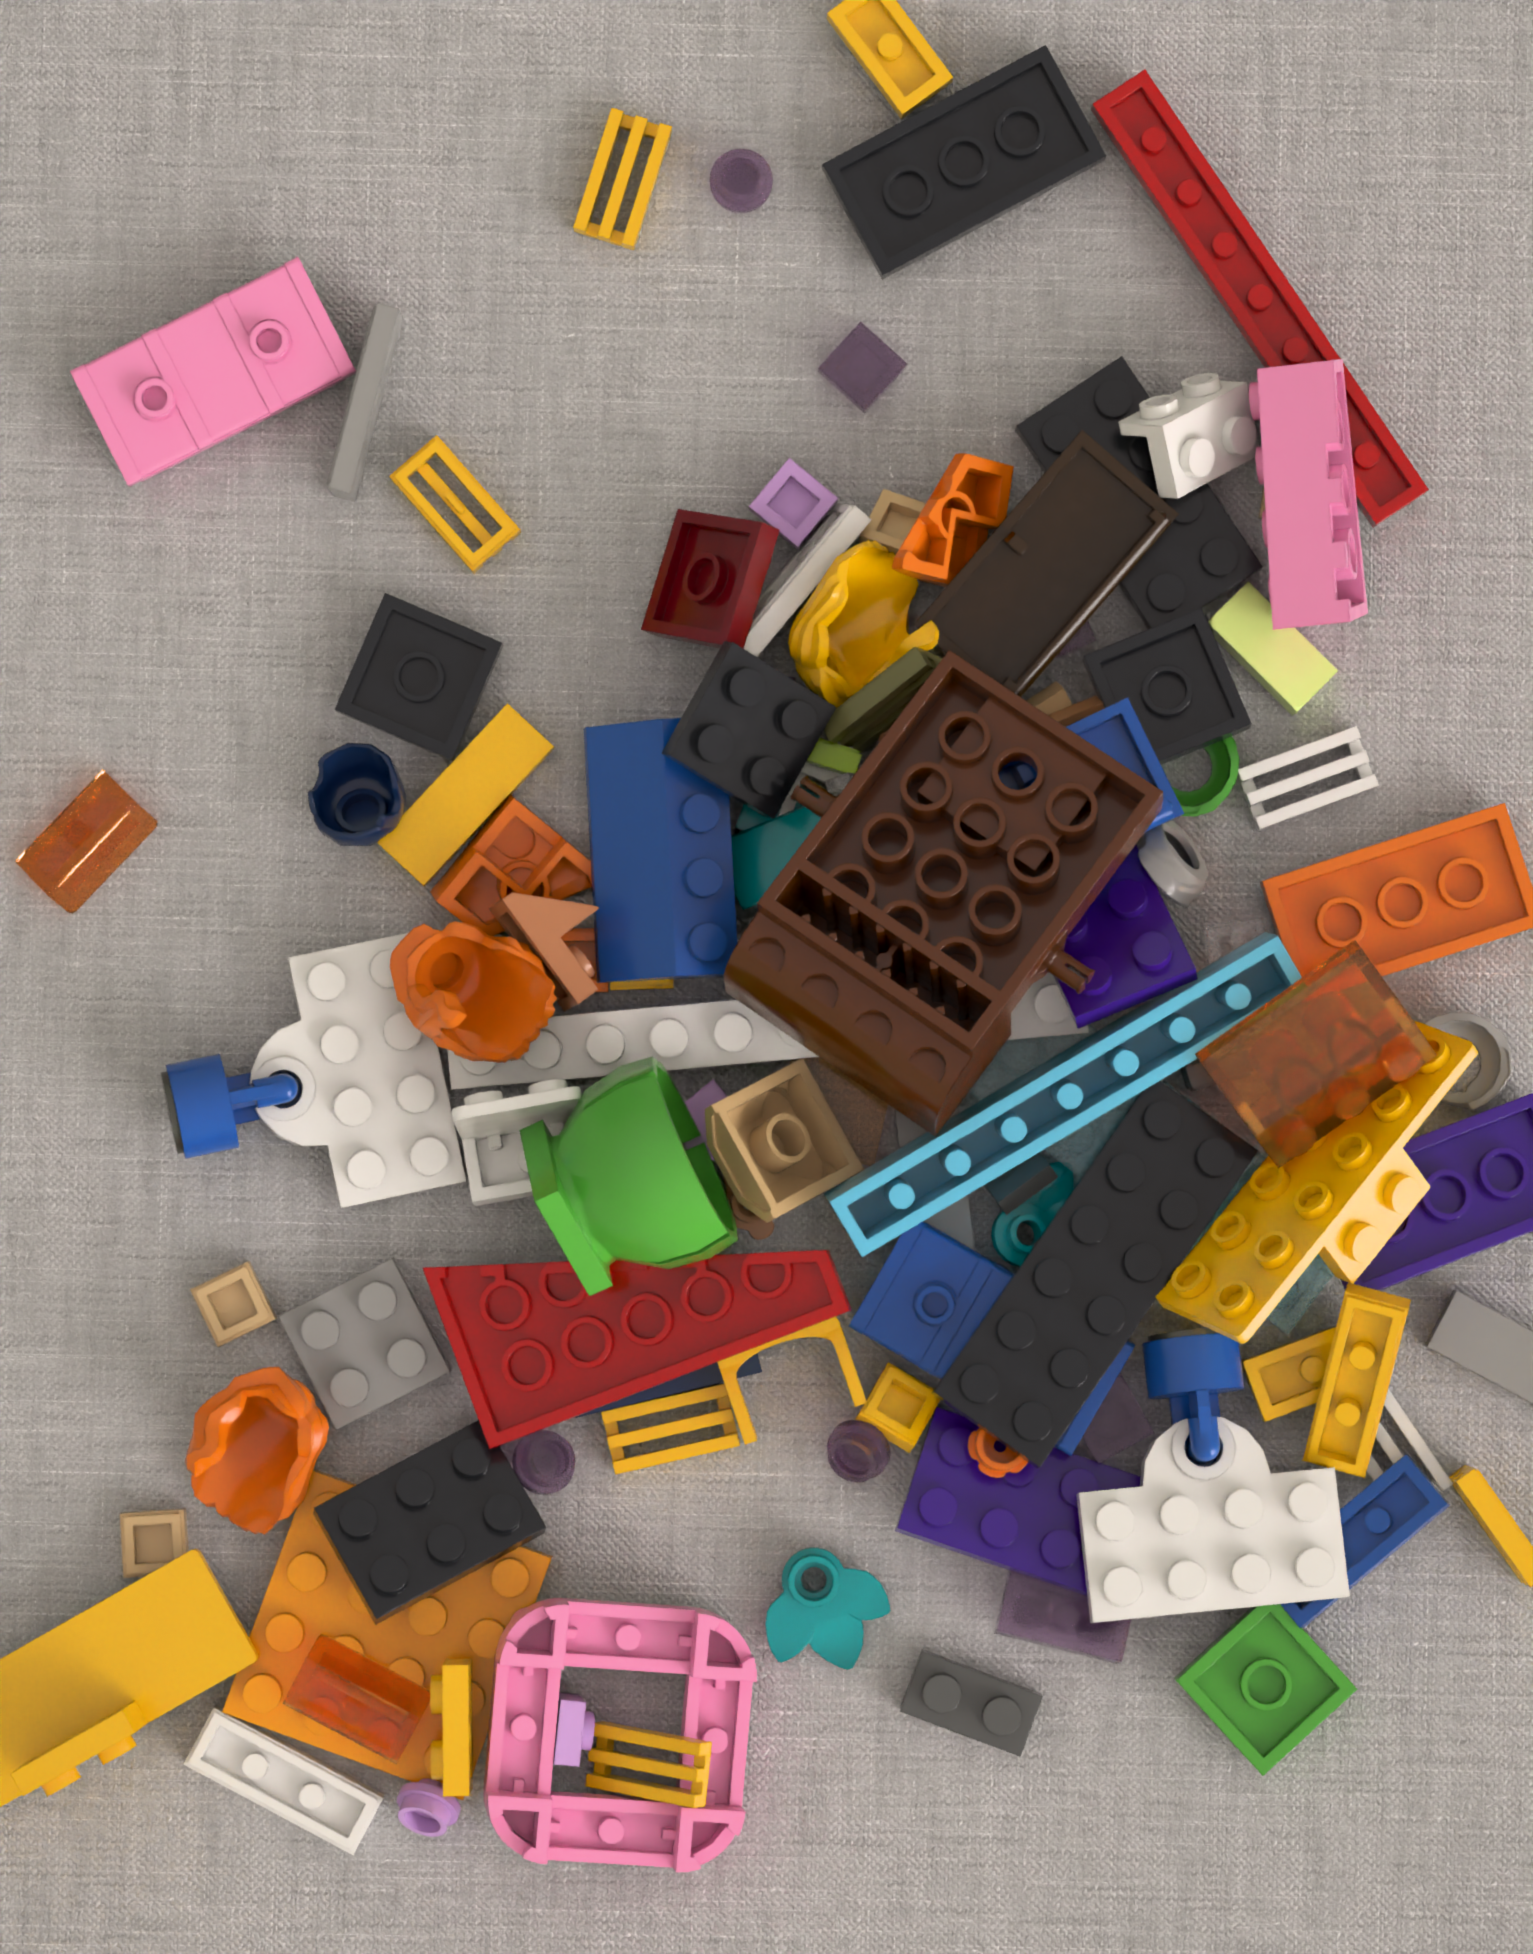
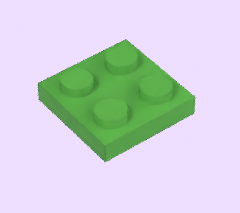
M1281 1604L1257 1606L1248 1609L1174 1677L1262 1776L1358 1690L1303 1628L1298 1627Z

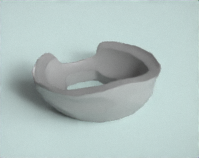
M1172 820L1146 832V845L1138 852V858L1152 881L1169 899L1179 906L1188 908L1191 902L1204 891L1208 870L1202 855L1189 836Z
M1449 1012L1432 1017L1425 1023V1025L1471 1041L1480 1056V1069L1477 1076L1467 1085L1465 1092H1447L1440 1103L1467 1108L1473 1111L1486 1106L1503 1091L1512 1074L1511 1051L1503 1032L1490 1021L1471 1012Z

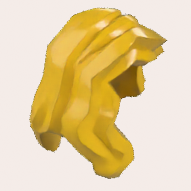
M868 540L857 544L836 557L804 607L796 616L789 632L790 656L794 660L797 673L813 693L836 708L913 647L928 651L938 644L939 630L932 620L909 635V605L917 591L918 581L915 578L893 570L892 565L895 554L889 552L885 546H882L876 540L871 542Z

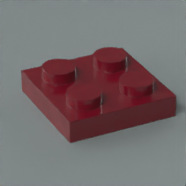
M678 509L641 630L661 638L714 648H721L724 641L734 642L744 649L780 530L759 521Z

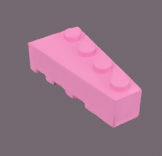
M1343 359L1257 369L1258 382H1251L1249 384V403L1253 420H1260L1261 446L1256 447L1255 460L1258 481L1260 485L1264 484L1265 510L1262 512V531L1265 546L1268 548V588L1272 608L1273 630L1351 622L1368 614Z

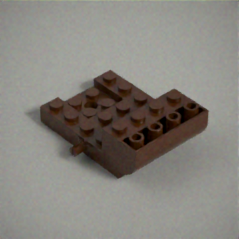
M949 650L837 797L810 780L808 776L803 777L800 781V786L797 785L791 799L821 819L757 902L758 912L740 937L726 965L723 977L725 991L936 1137L1011 1036V1012L1030 986L1043 978L1048 972L1073 988L1078 994L1085 989L1086 983L1089 984L1095 970L1090 969L1064 951L1067 937L1162 810L1163 791ZM1014 761L1028 763L1034 768L1037 777L1025 789L1015 790L1008 788L999 778V773L1005 765Z

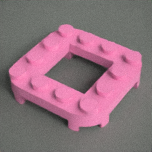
M552 1598L536 1602L516 1611L504 1629L496 1648L483 1796L486 1812L501 1840L512 1850L522 1855L524 1859L539 1864H547L548 1860L670 1867L675 1872H691L701 1869L700 1865L709 1862L722 1853L731 1843L734 1836H739L746 1813L742 1808L752 1685L753 1682H757V1669L755 1659L741 1634L718 1614L706 1609L688 1606ZM565 1666L686 1674L681 1736L712 1742L705 1807L690 1808L635 1796L551 1791L561 1669L564 1670ZM679 1753L678 1763L693 1766L694 1755ZM677 1779L676 1787L691 1790L692 1781Z

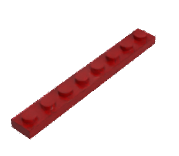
M1144 69L1094 102L1091 111L1263 366L1268 368L1340 359L1147 71ZM1343 363L1357 505L1372 528H1374L1424 495L1429 489Z

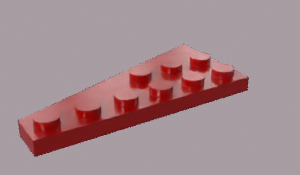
M829 1250L714 1255L709 1259L672 1269L616 1260L610 1265L613 1286L592 1296H589L569 1261L423 1268L489 1449L496 1448L852 1311Z

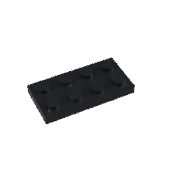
M1045 45L823 163L822 170L883 280L1104 162L1106 154Z
M1122 356L1018 424L1015 428V431L1044 473L1076 435L1083 430L1158 495L1147 438L1125 436L1120 433L1118 422L1140 411L1139 404L1150 398ZM1207 483L1178 499L1161 498L1179 515L1119 584L1148 629L1197 609L1204 608L1260 571L1263 567Z

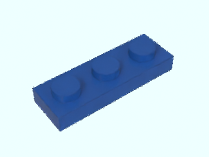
M1405 1454L1340 1509L1349 1590L1450 1506L1448 1501L1409 1455ZM1339 1598L1281 1604V1606L1299 1628H1305Z

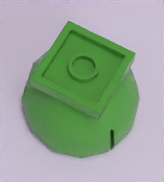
M653 1056L622 1065L587 1088L559 1135L552 1137L543 1119L519 1130L534 1202L589 1296L613 1286L610 1265L616 1260L672 1269L709 1259L738 1241L736 1221L705 1142L690 1149H684L683 1143L701 1136V1133L681 1093L665 1067Z

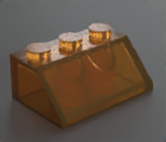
M1356 940L1195 1054L1278 1169L1294 1157L1306 1153L1315 1142L1346 1120L1358 1116L1370 1103L1401 1081L1414 1076L1422 1066L1437 1056L1416 1023Z

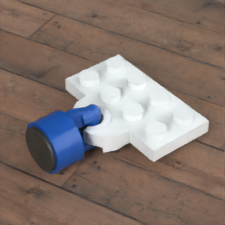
M408 933L288 957L287 960L300 1021L283 1027L273 1034L260 1048L250 1073L225 1077L220 1054L165 1065L166 1071L160 1073L177 1154L184 1153L185 1159L239 1148L236 1125L261 1120L278 1138L301 1147L327 1146L339 1208L466 1182L438 1046L431 1038L414 1027L406 1015L404 1005L397 1000L390 970L391 953Z
M1209 1328L1181 1330L1148 1336V1342L1142 1344L1148 1399H1169L1171 1426L1151 1442L1141 1463L1140 1487L1080 1492L1076 1494L1090 1623L1350 1597L1335 1467L1271 1474L1264 1451L1252 1435L1241 1426L1220 1417L1218 1394L1244 1389L1238 1342Z

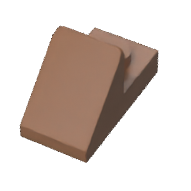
M512 892L489 908L510 937L518 940V942L527 944L532 952L542 960L547 976L552 979L556 986L554 994L557 997L556 1001L564 1012L580 1004L598 990L591 980L595 973L587 957L577 946L571 944L567 947L561 936L597 911L599 907Z

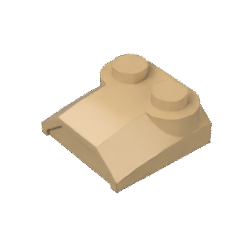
M803 1058L705 1109L707 1146L737 1201L766 1223L821 1195L864 1170Z

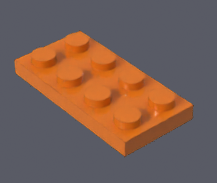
M1505 803L1260 882L1276 934L1310 990L1309 993L1298 999L1299 1003L1533 928V887Z

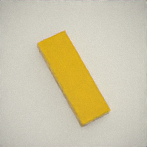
M507 703L402 815L397 827L377 843L417 881L426 887L497 811L509 795H512L555 749L554 746Z
M1347 1284L1302 1461L1327 1468L1335 1467V1470L1365 1478L1411 1299L1356 1284Z

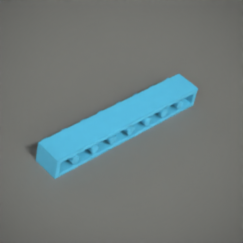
M1268 932L1262 933L1196 972L1198 980L1154 997L950 1118L936 1137L927 1132L825 1192V1197L861 1257L866 1256L1309 993V988L1278 935Z

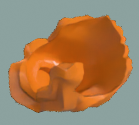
M451 922L442 931L422 924L413 928L391 953L390 970L397 1000L404 1005L406 1015L414 1027L431 1038L438 1047L451 1050L455 1055L470 1061L506 1063L508 1060L520 1059L524 1053L529 1051L530 1043L537 1040L540 1035V1029L548 1026V1019L553 1016L556 1010L553 1006V1003L557 1000L554 994L556 986L552 979L547 976L542 960L532 952L527 944L518 942V940L510 936H490L478 926L465 922Z
M267 1367L234 1377L227 1388L206 1401L195 1413L192 1437L185 1458L186 1468L192 1474L191 1487L194 1491V1496L205 1504L206 1507H215L218 1514L222 1517H228L231 1523L236 1524L242 1530L250 1531L254 1534L261 1533L265 1535L279 1520L289 1518L294 1510L304 1501L315 1463L327 1442L329 1429L327 1418L316 1406L315 1398L310 1390L299 1380L292 1379L280 1367Z

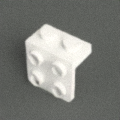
M562 1079L547 1080L530 1085L528 1087L529 1094L503 1098L501 1091L475 1093L464 1098V1106L452 1109L453 1122L462 1139L471 1198L474 1206L533 1196L519 1130L543 1119L552 1137L559 1135L578 1101L581 1099L582 1092L580 1087H567L566 1080Z

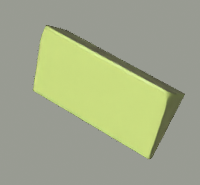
M1249 581L1208 620L1215 640L1292 716L1338 671L1296 628L1273 630L1271 604Z

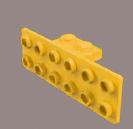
M1391 1011L1383 1013L1195 1247L1175 1269L1166 1286L1155 1296L1161 1306L1238 1343L1244 1344L1249 1341L1317 1254H1319L1335 1277L1354 1284L1430 1189V1185L1403 1147L1477 1056L1478 1051L1473 1043Z
M195 1548L0 1659V1807L21 1795L25 1796L40 1786L47 1797L81 1778L76 1766L95 1755L98 1756L102 1765L114 1760L137 1746L132 1734L143 1726L258 1660V1652L199 1549Z

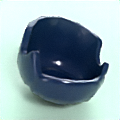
M346 743L325 753L319 759L318 778L313 789L308 791L310 812L314 815V822L324 836L340 846H372L397 827L404 812L406 793L398 770L390 756L372 744Z

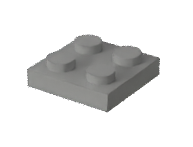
M394 1257L278 1316L335 1430L452 1371Z

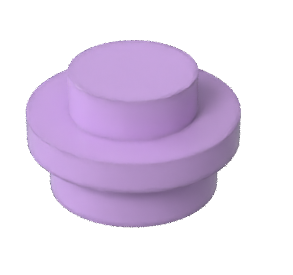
M421 1779L419 1782L406 1783L401 1787L397 1796V1804L400 1808L398 1812L399 1821L409 1830L424 1836L437 1837L445 1834L448 1826L456 1823L461 1811L460 1804L454 1796L443 1797V1783L432 1779Z

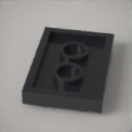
M479 1420L314 1508L313 1512L375 1625L539 1537L546 1530L544 1522L501 1447L489 1449Z

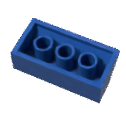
M681 718L610 724L583 729L593 905L599 907L593 913L597 983L724 977L726 965L737 944L729 795L661 754Z

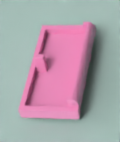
M296 257L229 293L226 292L214 298L213 301L157 329L154 328L142 334L141 337L87 364L71 370L70 373L117 466L130 487L346 380V378L356 374V370L299 257Z

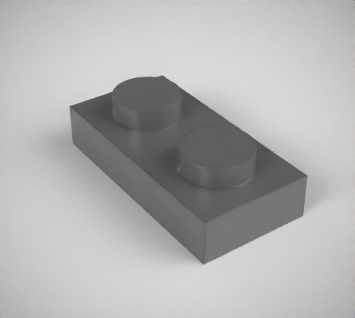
M921 1649L901 1703L900 1712L1021 1757L1043 1696L1036 1691Z

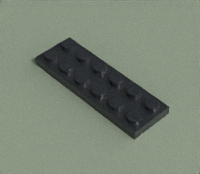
M1161 1081L1140 1092L931 1393L1036 1468L1041 1467L1156 1300L1155 1296L1166 1286L1175 1269L1186 1257L1258 1150Z

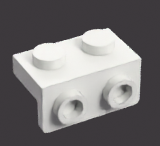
M1216 373L1191 376L1181 382V390L1171 395L1155 396L1142 401L1139 404L1140 411L1118 422L1121 435L1147 438L1160 498L1178 499L1255 458L1256 447L1259 446L1255 421L1251 415L1247 382L1220 381L1219 375Z

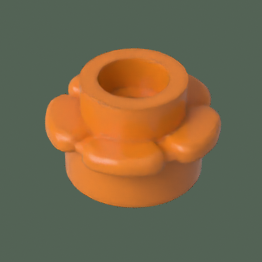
M981 1428L970 1434L968 1439L969 1455L972 1459L978 1461V1468L985 1475L993 1478H1002L1007 1472L1018 1473L1027 1465L1028 1462L1008 1447L1003 1452H997L994 1449V1443L997 1440Z

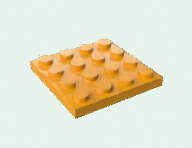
M313 1469L306 1496L295 1511L249 1637L258 1652V1660L236 1673L222 1712L405 1780L419 1782L421 1779H431V1741L443 1740L442 1714H431V1675H442V1665L446 1659H472L474 1773L489 1731L494 1662L498 1641L513 1614L521 1608L536 1603L552 1556L522 1545L375 1625L313 1515L315 1507L357 1484ZM454 1796V1797L457 1798V1799L463 1800L465 1796Z

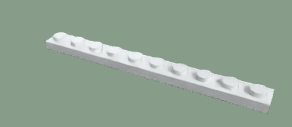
M1048 972L1043 978L1030 986L1011 1012V1036L1008 1040L1089 1033L1088 1025L1077 1028L1054 976ZM736 999L553 1015L548 1019V1026L540 1029V1035L537 1040L530 1043L529 1051L524 1053L520 1059L508 1060L506 1063L470 1061L455 1055L453 1051L447 1049L451 1090L542 1082L555 1079L565 1080L606 1076L622 1065L651 1056L662 1063L666 1070L819 1057Z

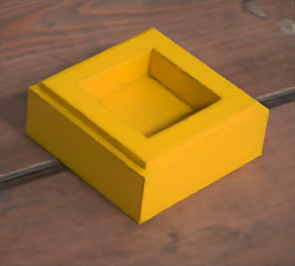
M888 1362L866 1398L867 1403L863 1404L854 1421L910 1453L940 1399L931 1393L933 1391L932 1387Z

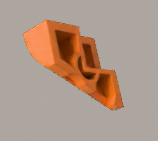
M967 453L955 454L896 553L892 569L909 577L946 588L987 540L988 529H996L1007 517L1014 466Z
M510 794L431 889L430 893L440 905L460 921L478 926L488 935L495 936L505 930L489 908L512 892L564 900L592 887L591 860Z

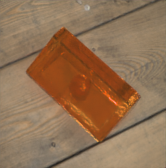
M102 769L15 862L52 900L68 913H74L153 832L158 823L150 813Z
M322 1634L318 1636L305 1658L283 1704L397 1764L430 1702V1691Z

